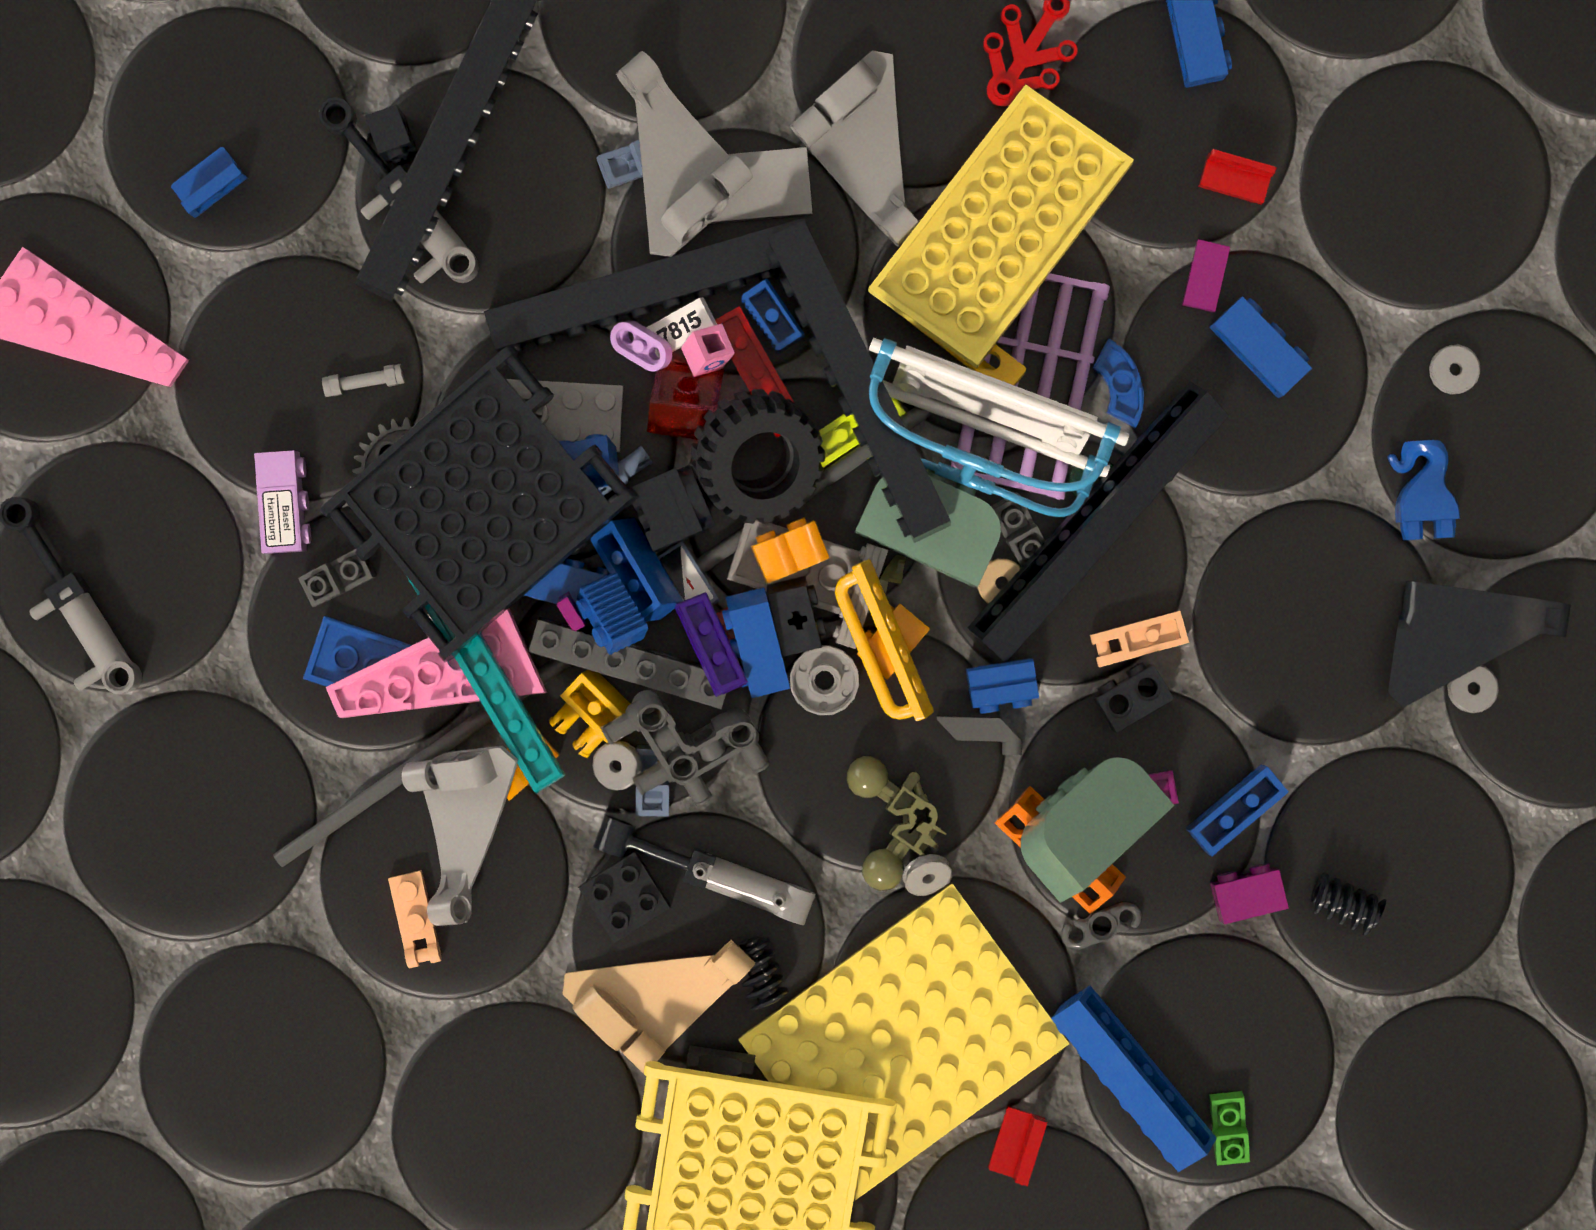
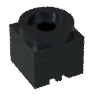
M690 464L678 470L676 468L632 487L639 495L632 504L638 513V518L644 527L653 552L657 553L716 526Z

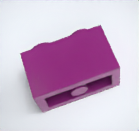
M1269 863L1250 867V873L1237 876V872L1232 871L1217 875L1218 881L1210 882L1219 921L1223 924H1228L1289 909L1279 869L1275 867L1270 868Z

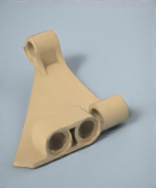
M730 940L715 955L565 973L563 995L573 1004L572 1007L575 1013L608 1046L616 1051L620 1050L644 1074L645 1063L648 1061L657 1062L665 1050L728 988L737 984L751 970L755 962Z

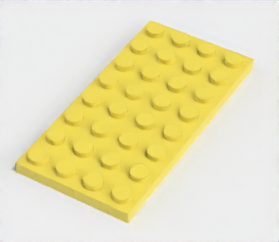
M1025 85L869 286L868 292L977 369L1132 166L1134 159Z

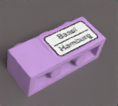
M294 450L254 453L261 553L273 554L307 551V544L311 543L310 524H305L304 511L309 510L308 492L302 489V478L307 475L305 458H300V452Z

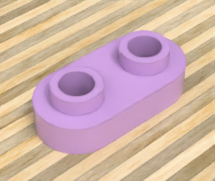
M632 320L618 323L613 327L610 340L613 348L619 354L648 371H657L670 364L672 349L670 344L661 336ZM629 332L634 336L633 342L629 338ZM656 348H658L660 352V358L657 357L655 353Z

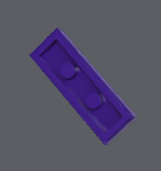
M704 592L676 604L675 610L715 696L718 697L746 685L748 681L707 593Z

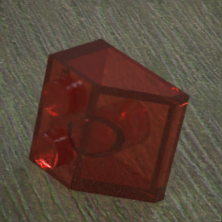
M671 361L667 367L657 370L649 404L647 432L698 440L694 436L697 426L705 425L706 420L703 417L709 410L714 413L719 408L717 403L720 401L724 369L693 377L687 363Z

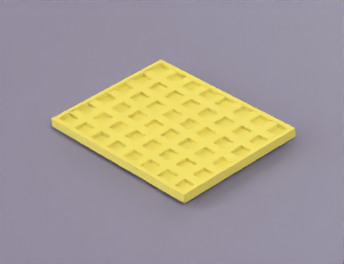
M952 882L738 1038L748 1054L755 1055L756 1065L769 1082L874 1099L888 1098L896 1101L895 1114L891 1115L885 1154L888 1156L886 1167L859 1166L854 1195L855 1200L1069 1045L1067 1039L1058 1031L1056 1024ZM868 1113L862 1151L865 1152L872 1151L878 1117L876 1113Z

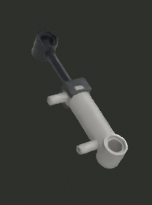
M339 97L325 100L319 109V119L332 134L338 136L345 135L381 178L374 185L380 194L361 209V213L365 218L370 220L388 204L392 206L407 173L400 165L392 171L355 127L357 122L356 113L348 102ZM337 109L345 110L346 116L343 122L339 124L330 122V116L333 111ZM436 209L434 216L439 218L431 237L424 234L421 240L422 245L433 258L414 273V277L419 283H424L442 268L454 281L467 283L473 280L478 273V260ZM462 256L467 257L469 260L467 270L462 273L454 272L452 266L454 260Z
M11 497L6 499L0 506L1 523L6 528L18 530L19 533L25 534L55 582L44 590L48 598L31 608L29 611L30 615L34 620H39L55 609L60 610L95 667L74 679L76 688L82 691L102 678L104 687L114 694L135 691L142 681L140 668L130 660L90 596L92 591L82 575L72 572L66 576L35 527L40 519L38 505L28 498ZM22 505L25 508L26 516L22 522L17 523L13 517V512L17 506ZM120 668L125 669L129 675V680L124 686L119 685L115 679V674Z
M604 815L593 845L594 848L621 858L625 857L627 849L687 870L683 882L723 894L771 912L790 922L805 925L816 895L814 892L718 858L717 855L696 847L691 858L634 837L633 833L636 826L621 819Z

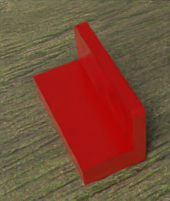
M1212 149L1207 155L1198 187L1262 205L1270 179L1275 174L1277 167Z
M1008 1106L1005 1110L988 1164L989 1170L1012 1177L1015 1183L1028 1187L1047 1126L1045 1117Z

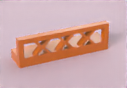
M1029 786L1014 805L997 819L995 824L1021 848L1023 829H1017L1009 819L1016 815L1026 827L1039 813L1035 808L1045 799ZM1112 864L1088 886L1100 895L1093 901L1083 891L1072 897L1091 914L1116 893L1126 876Z

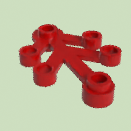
M1044 0L1042 7L1044 14L1025 44L1019 24L1021 19L1020 8L1013 4L1003 8L1001 21L1006 25L1014 60L1007 72L1001 55L1004 44L1002 36L992 32L986 35L983 41V48L989 55L993 77L987 85V96L993 104L1000 107L1009 106L1025 85L1033 90L1041 88L1052 90L1058 85L1060 76L1053 68L1043 70L1040 76L1024 79L1018 78L1025 68L1059 60L1070 62L1075 58L1077 46L1071 40L1062 41L1058 47L1036 51L1053 23L1067 16L1070 9L1069 0H1059L1063 4V8L1059 11H1055L1051 7V2L1054 0ZM1013 10L1017 14V19L1009 21L1006 19L1005 13ZM995 38L999 41V47L991 49L988 47L987 41ZM1063 46H1070L1073 54L1066 57L1061 53V48ZM1045 74H1052L1055 77V83L1051 85L1046 84L1043 76ZM1000 84H1006L1010 92L1002 95L998 92L997 87Z

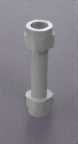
M401 364L384 366V370L342 378L336 374L322 378L325 397L343 395L345 390L386 383L387 386H395L405 383Z

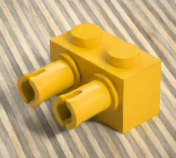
M586 670L560 695L566 703L549 719V723L554 727L564 719L555 730L560 734H565L575 721L581 717L589 727L572 745L577 751L587 742V745L579 754L588 758L603 740L608 743L600 727L626 713L625 709L630 703L600 673Z

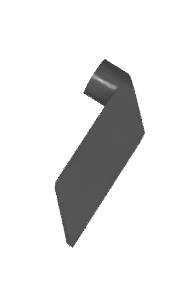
M936 716L937 721L955 740L1002 742V755H1022V741L1001 718Z

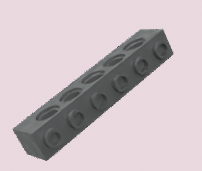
M538 616L528 652L722 709L726 693L718 697L715 696L701 664L635 644L626 646L624 649L609 655L604 646L599 647L592 631L582 628L572 631L568 624Z

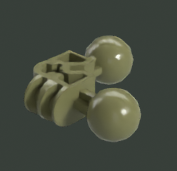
M863 756L852 762L848 768L847 783L849 788L855 795L862 798L878 796L887 803L885 809L896 816L902 815L903 823L895 824L889 832L894 838L887 848L872 851L865 858L862 865V875L865 882L873 889L887 891L895 888L901 882L904 871L902 859L910 849L918 855L924 856V851L928 846L937 849L938 845L933 840L936 834L940 832L946 835L947 833L935 825L938 820L937 810L929 803L927 795L923 793L919 781L920 776L917 772H910L904 783L898 787L888 780L886 766L879 759L873 756ZM926 807L928 809L926 811V815L929 817L928 821H920L916 824L917 816L913 814L916 809L923 810Z

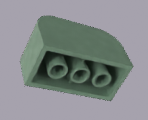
M927 469L926 471L951 520V526L914 543L911 535L903 536L896 521L901 515L896 505L889 507L881 490L887 486L883 478H881L870 496L854 533L969 586L978 587L1000 539L1001 526L995 510L985 501L975 497L976 490L959 483L953 487L944 483V477L935 475L934 471Z
M1110 758L1089 771L1084 767L1074 776H1070L1058 787L1059 790L1055 794L1047 797L1035 808L1039 813L1023 830L1021 852L1027 865L1061 903L1085 890L1160 820L1174 804L1137 763L1126 758Z

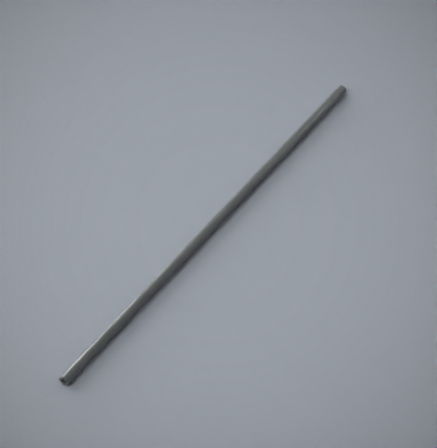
M914 407L900 418L905 428L911 430L934 413ZM859 445L823 471L822 478L820 480L816 479L814 482L817 486L812 496L807 494L803 501L805 503L864 463L867 458L872 457L867 445L862 447ZM792 508L791 510H789V513H792L797 508ZM778 516L772 517V524H776L782 519ZM743 527L695 559L703 574L735 552ZM552 659L537 671L543 685H545L572 665ZM529 695L519 696V698H520L521 701H522V700H524L526 697H528ZM483 707L279 849L273 854L277 863L284 867L402 785V770L407 763L432 760L441 754L447 753L491 723L492 720L485 708Z

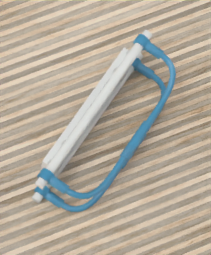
M874 337L872 339L869 351L875 352L878 355L870 374L869 398L878 418L891 430L904 438L943 454V458L964 465L962 470L941 462L937 464L920 458L924 467L934 471L935 475L989 495L992 493L1048 516L1065 517L1079 510L1085 498L1089 497L1093 482L1099 476H1107L1110 469L1108 462L1115 443L1125 446L1130 433L1122 431L1121 426L1110 422L1107 425L1097 421V416L913 347L906 346V349L896 346L897 342L886 338L883 341ZM891 359L900 362L893 383L883 380ZM883 381L891 398L1083 469L1081 480L1072 483H1055L1031 478L1004 469L1003 465L949 445L943 446L923 438L902 427L885 413L878 400L879 382ZM1091 434L1101 437L1097 456L1089 454L1087 457L1080 454ZM978 470L997 478L1001 476L1024 485L1050 491L1068 492L1077 490L1078 496L1074 503L1067 508H1051L995 485V482L974 474Z

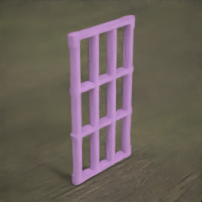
M1049 273L1044 281L1058 283L1060 288L1047 346L1028 342L1039 288L1020 312L1015 339L1001 337L996 344L1013 347L1011 356L1022 365L1026 350L1045 354L1037 394L1046 398L1050 397L1058 357L1078 361L1068 406L1081 410L1090 364H1093L1095 359L1092 355L1104 301L1108 299L1110 286L1105 283L1088 282ZM1073 287L1093 291L1079 353L1060 349ZM988 354L984 359L988 363L990 362L991 354ZM962 424L958 449L970 453L974 428ZM993 437L989 456L990 461L1001 465L1006 440ZM1025 448L1020 469L1021 475L1032 478L1038 452ZM1056 459L1052 482L1065 483L1069 464ZM955 461L951 462V467L962 470L964 465ZM987 473L974 474L995 482L996 485L1043 494L1057 500H1064L1066 492L1035 488L1012 480L997 478Z

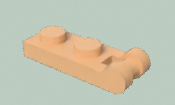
M1181 611L1090 635L1092 645L1096 644L1099 657H1096L1098 667L1189 643ZM1118 638L1121 651L1112 653L1109 640Z
M422 870L388 878L408 968L418 967L419 963L430 961L431 963L442 961L435 925L430 922L427 915L429 898ZM426 938L427 948L417 950L414 940Z

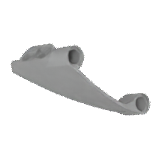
M872 50L820 95L811 107L790 124V128L865 214L897 247H900L919 221L907 208L904 198L893 54Z
M641 51L624 65L616 75L622 85L635 99L650 254L672 257L725 209L728 199L750 181L753 175L736 155L730 157L669 89L656 63L650 56Z
M503 746L447 752L432 760L409 762L403 767L402 782L404 787L410 792H424L436 838L441 867V881L436 894L430 899L427 906L428 919L435 926L463 924L468 922L471 917V889L495 833L518 763V759Z

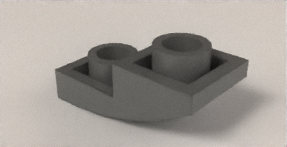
M1004 498L991 507L999 518L1003 537L1022 568L1045 540L1027 508Z
M356 549L336 560L325 563L299 577L298 579L312 607L323 604L377 577L370 560L361 561L355 554Z

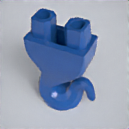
M1440 440L1404 442L1400 461L1394 454L1387 456L1390 465L1396 472L1407 473L1412 470L1418 456H1425L1427 463L1404 486L1396 501L1395 521L1400 523L1403 540L1423 539L1422 521H1433L1434 539L1455 537L1456 519H1460V510L1456 498L1449 491L1445 483L1448 452L1444 444Z

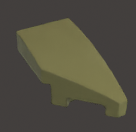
M896 555L882 573L879 581L885 595L888 582L902 583L906 556Z

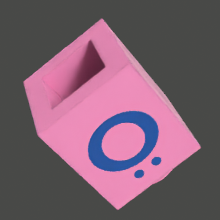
M723 324L693 331L681 347L693 377L723 369L735 353Z

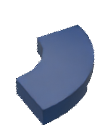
M1108 338L1092 369L1103 377L1108 387L1110 401L1106 413L1136 428L1140 421L1144 404V390L1137 366L1130 355L1120 345Z

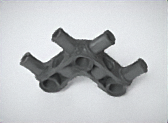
M644 690L634 696L632 704L628 705L625 709L626 713L600 727L610 745L636 730L638 733L641 731L658 758L657 763L632 777L641 795L666 781L669 783L676 782L685 787L696 806H701L712 798L710 790L701 777L703 773L740 752L754 773L765 770L770 764L758 743V731L746 711L740 708L729 709L710 719L709 724L691 734H684L676 728V723L669 708L659 695L651 690ZM648 708H656L650 714H643ZM744 725L741 730L733 732L736 726ZM682 758L686 759V761L682 764L675 765V762L677 760Z

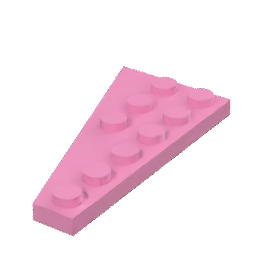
M24 247L21 248L0 279V339L168 387L174 384L189 362V359Z
M508 608L486 627L481 634L518 696L547 693L514 617ZM429 638L326 687L339 718L478 702L480 700L455 657L444 663L438 655L440 651Z

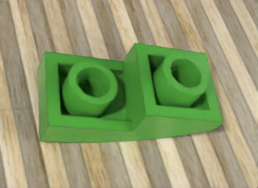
M1243 1092L1209 1094L1212 1133L1217 1138L1214 1143L1217 1166L1250 1162L1249 1136L1246 1128Z

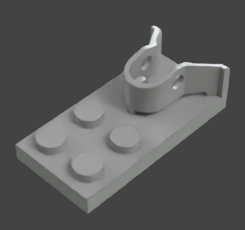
M507 379L525 402L533 396L520 380ZM539 381L543 387H548L554 397L548 404L539 408L534 413L558 441L575 442L585 440L587 436L592 434L607 435L616 446L617 452L620 453L624 386Z

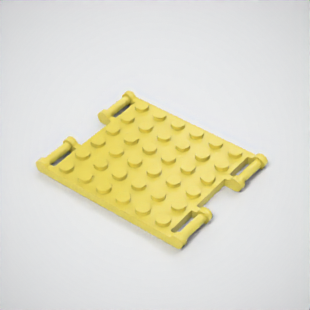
M656 1061L645 1063L644 1075H646L642 1108L641 1114L636 1118L635 1126L642 1131L659 1133L661 1137L652 1190H645L637 1185L626 1187L625 1199L627 1200L623 1230H636L640 1204L650 1205L646 1230H875V1226L871 1223L850 1222L859 1166L886 1167L888 1156L885 1154L891 1115L895 1114L896 1101L888 1098L874 1099L666 1066ZM659 1079L669 1080L663 1119L654 1117ZM868 1113H876L878 1117L872 1151L865 1152L862 1151Z

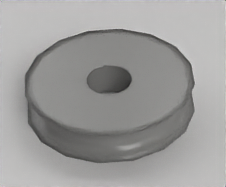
M1459 344L1449 345L1438 350L1432 357L1429 366L1430 378L1433 384L1439 390L1448 394H1461L1468 391L1476 384L1481 372L1480 362L1476 354L1468 347ZM1453 363L1460 367V373L1457 376L1452 375L1449 370L1450 365Z
M1483 665L1447 685L1448 696L1452 703L1460 710L1469 713L1483 712L1490 708L1496 701L1499 692L1497 678L1490 669ZM1471 682H1475L1478 685V691L1473 695L1468 692V685Z
M618 740L612 745L606 743L596 751L593 756L592 767L595 777L602 785L608 789L618 791L627 789L634 784L632 777L641 773L642 762L639 753L633 746ZM614 760L621 763V770H616L613 767Z
M928 854L911 861L905 867L902 878L905 888L909 893L916 896H928L941 891L950 883L952 869L949 867V862L945 857Z

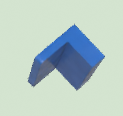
M220 147L175 181L171 188L182 201L181 204L188 214L196 218L245 181L247 176L224 147Z

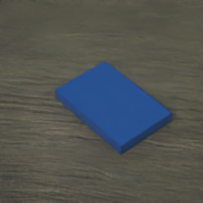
M324 616L303 679L327 687L412 646V644Z

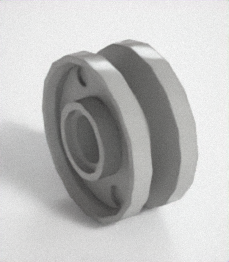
M822 645V648L803 652L794 662L790 673V688L796 702L806 711L817 715H834L846 709L855 699L859 688L858 669L853 659L842 649L831 645ZM821 671H828L834 677V683L828 689H821L815 683V677Z

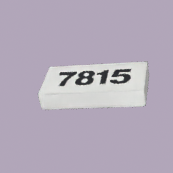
M704 297L646 328L664 338L670 344L672 352L683 346L693 331L717 325ZM656 348L655 350L660 358V352L658 348Z

